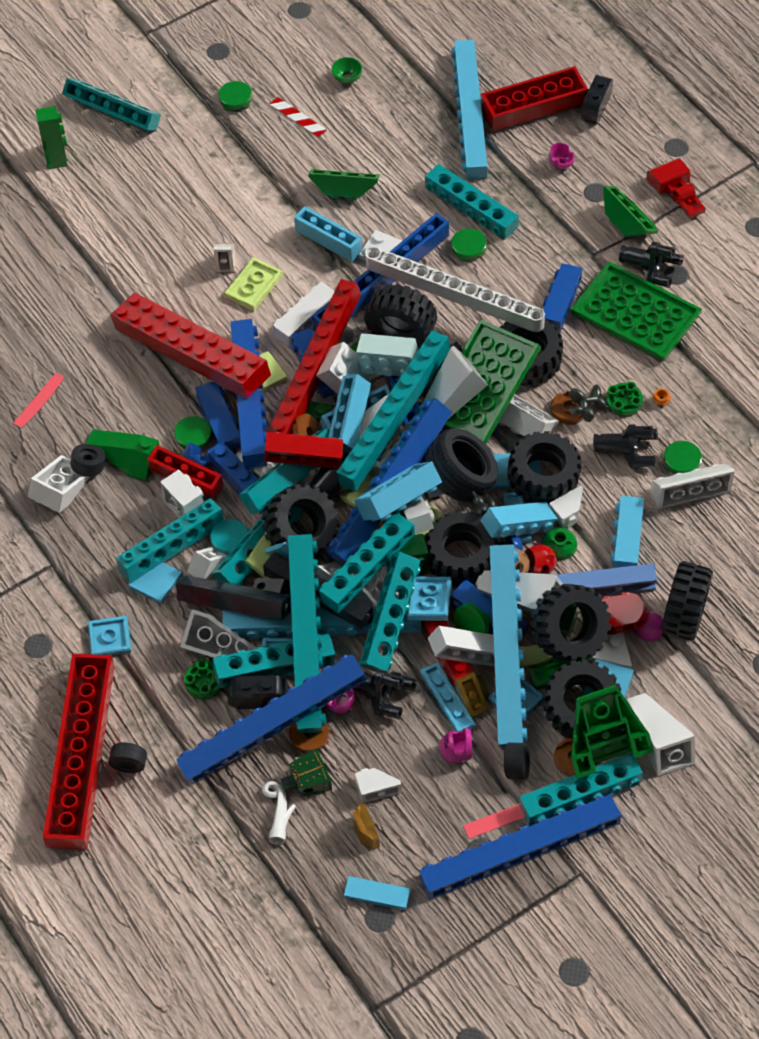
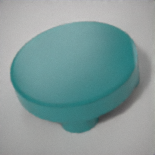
M235 519L222 520L211 530V545L219 553L228 555L248 533V529L241 521Z

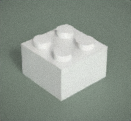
M177 470L160 482L164 503L178 518L204 503L202 490L198 486L195 487L187 474H183L180 470Z

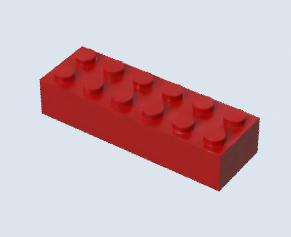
M576 66L481 93V109L491 129L496 131L581 106L589 89Z

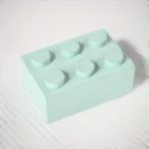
M361 333L356 353L362 373L402 376L417 354L418 347L415 338Z

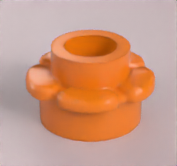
M660 388L652 395V399L656 405L665 406L669 403L671 396L666 389Z

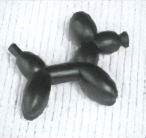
M597 384L591 389L590 397H586L577 388H572L569 392L570 398L579 404V406L571 408V414L581 415L586 422H591L595 416L594 411L588 407V404L595 403L596 406L605 408L607 411L610 409L605 400L600 398L601 388Z
M474 491L471 493L474 497V504L477 506L475 512L478 516L484 515L489 507H496L494 499L487 498L484 501Z

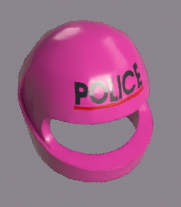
M463 728L460 732L450 731L442 737L439 743V750L441 756L446 761L459 764L472 759L471 729Z

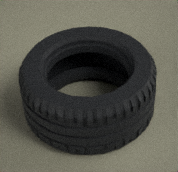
M454 428L444 431L425 453V462H433L442 481L437 487L454 500L473 502L474 497L471 494L473 491L481 497L497 480L498 467L490 449L477 436L464 429Z

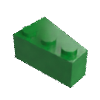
M56 106L35 109L47 169L68 166L64 146H67L66 136H62L65 134L63 124L60 125V123H63L61 112L57 113Z

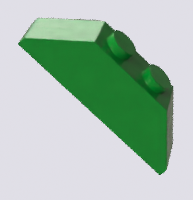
M311 169L308 177L324 195H328L330 198H340L341 196L355 200L378 183L380 174Z
M605 186L603 188L605 215L612 224L620 229L622 235L629 237L658 233L656 225L618 187Z

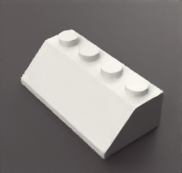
M514 394L498 424L510 427L511 432L525 436L527 434L533 435V432L538 431L540 433L550 431L551 433L560 421Z
M724 463L720 465L715 464L703 469H694L686 473H677L665 478L659 477L656 480H652L651 493L658 509L731 492L735 471L734 468Z

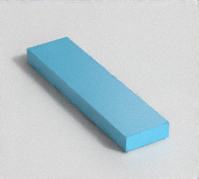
M436 662L421 669L420 674L455 732H460L463 728L475 729L476 724L439 663Z

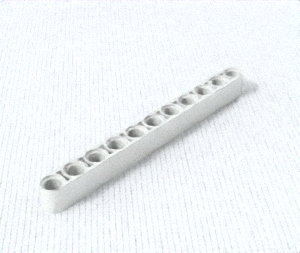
M370 247L365 251L366 267L370 271L527 330L540 332L544 329L545 313L541 308L377 247Z

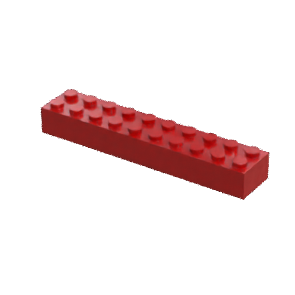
M135 292L110 314L117 331L246 399L271 376L267 360Z
M72 653L43 831V840L46 848L88 849L115 669L112 655Z

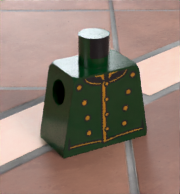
M317 748L289 764L290 776L280 779L284 790L296 787L299 796L332 790L330 776Z

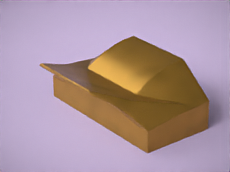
M471 672L454 680L458 696L471 717L489 709L487 700L490 694L482 675H475L474 672Z
M362 803L352 812L355 818L353 826L360 843L373 850L380 847V839L365 803Z

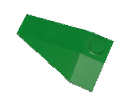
M93 429L85 444L100 447L105 453V458L114 467L117 466L123 470L124 474L128 477L146 482L151 473L147 459L155 447L159 445V440L140 434Z

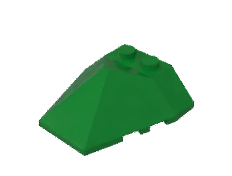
M616 685L576 698L571 761L577 779L596 773L595 764L630 752L634 758H638L654 752L649 732Z

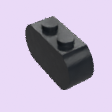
M595 75L583 102L581 119L599 123L612 93V78Z
M278 675L233 677L228 681L227 703L235 709L263 708L268 705L271 699L275 697L280 698L286 694L288 681Z

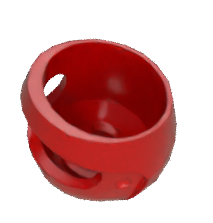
M538 544L524 551L529 558L530 567H534L532 573L550 574L555 569L557 557L549 546Z

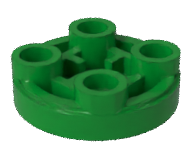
M228 82L219 89V102L226 111L247 109L250 107L252 100V90L244 82Z
M467 228L453 235L451 248L460 261L465 262L485 255L487 241L484 234L480 231Z
M634 382L619 383L608 387L605 402L613 414L627 417L636 414L641 409L643 395Z
M189 416L180 420L175 426V440L184 449L189 442L203 448L212 440L211 426L202 417Z
M676 441L665 449L664 464L667 471H671L674 474L686 473L699 469L701 465L702 453L695 444L689 441Z
M467 602L455 610L453 621L456 629L488 634L491 618L488 613L483 612L474 603Z
M205 659L198 660L185 673V688L194 698L210 699L218 695L223 687L218 688L213 671V663Z

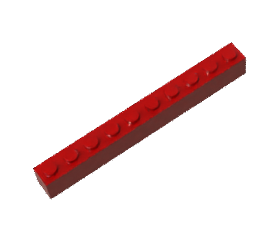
M340 279L268 432L293 434V425L296 424V417L306 413L321 381L316 374L329 348L339 343L361 296L356 282Z

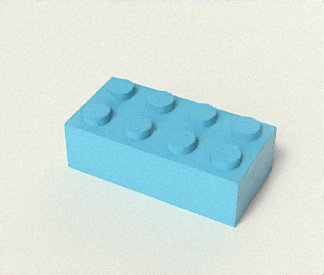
M432 461L414 464L356 498L354 502L364 521L372 520L374 522L379 519L383 521L391 516V512L395 510L398 512L406 508V503L421 499V494L436 490V486L442 483Z

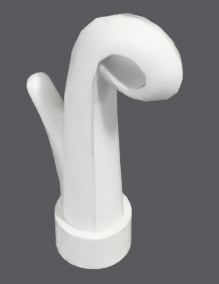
M270 781L265 783L262 788V792L266 797H277L273 825L269 831V842L281 845L285 843L286 825L296 806L293 804L287 810L285 790L279 783ZM269 789H275L276 791L270 792Z

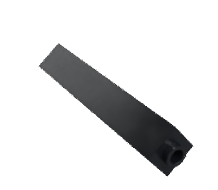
M273 552L263 565L264 576L273 579H284L290 590L289 559ZM315 574V578L319 579L320 589L321 585L328 581ZM316 590V597L320 598L319 590ZM354 597L339 613L320 601L321 608L360 630H363L366 625L372 622L374 616L372 605L357 597Z
M187 575L176 582L177 601L276 620H283L291 612L289 594Z

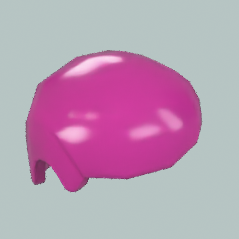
M554 143L550 148L548 158L555 168L563 170L569 168L574 163V152H570L568 144Z
M649 610L648 621L642 629L635 630L636 636L644 641L659 639L663 634L661 631L663 622L661 615Z
M351 689L326 704L327 708L337 714L348 712L355 702L354 691Z

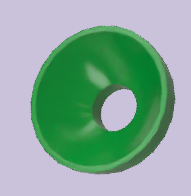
M343 57L336 60L331 68L334 79L345 84L357 81L362 74L361 63L351 57ZM350 74L352 77L345 79L343 75Z
M553 528L543 537L542 544L549 546L555 552L557 560L569 559L577 550L576 536L566 528ZM563 535L566 540L564 542H557L555 537Z

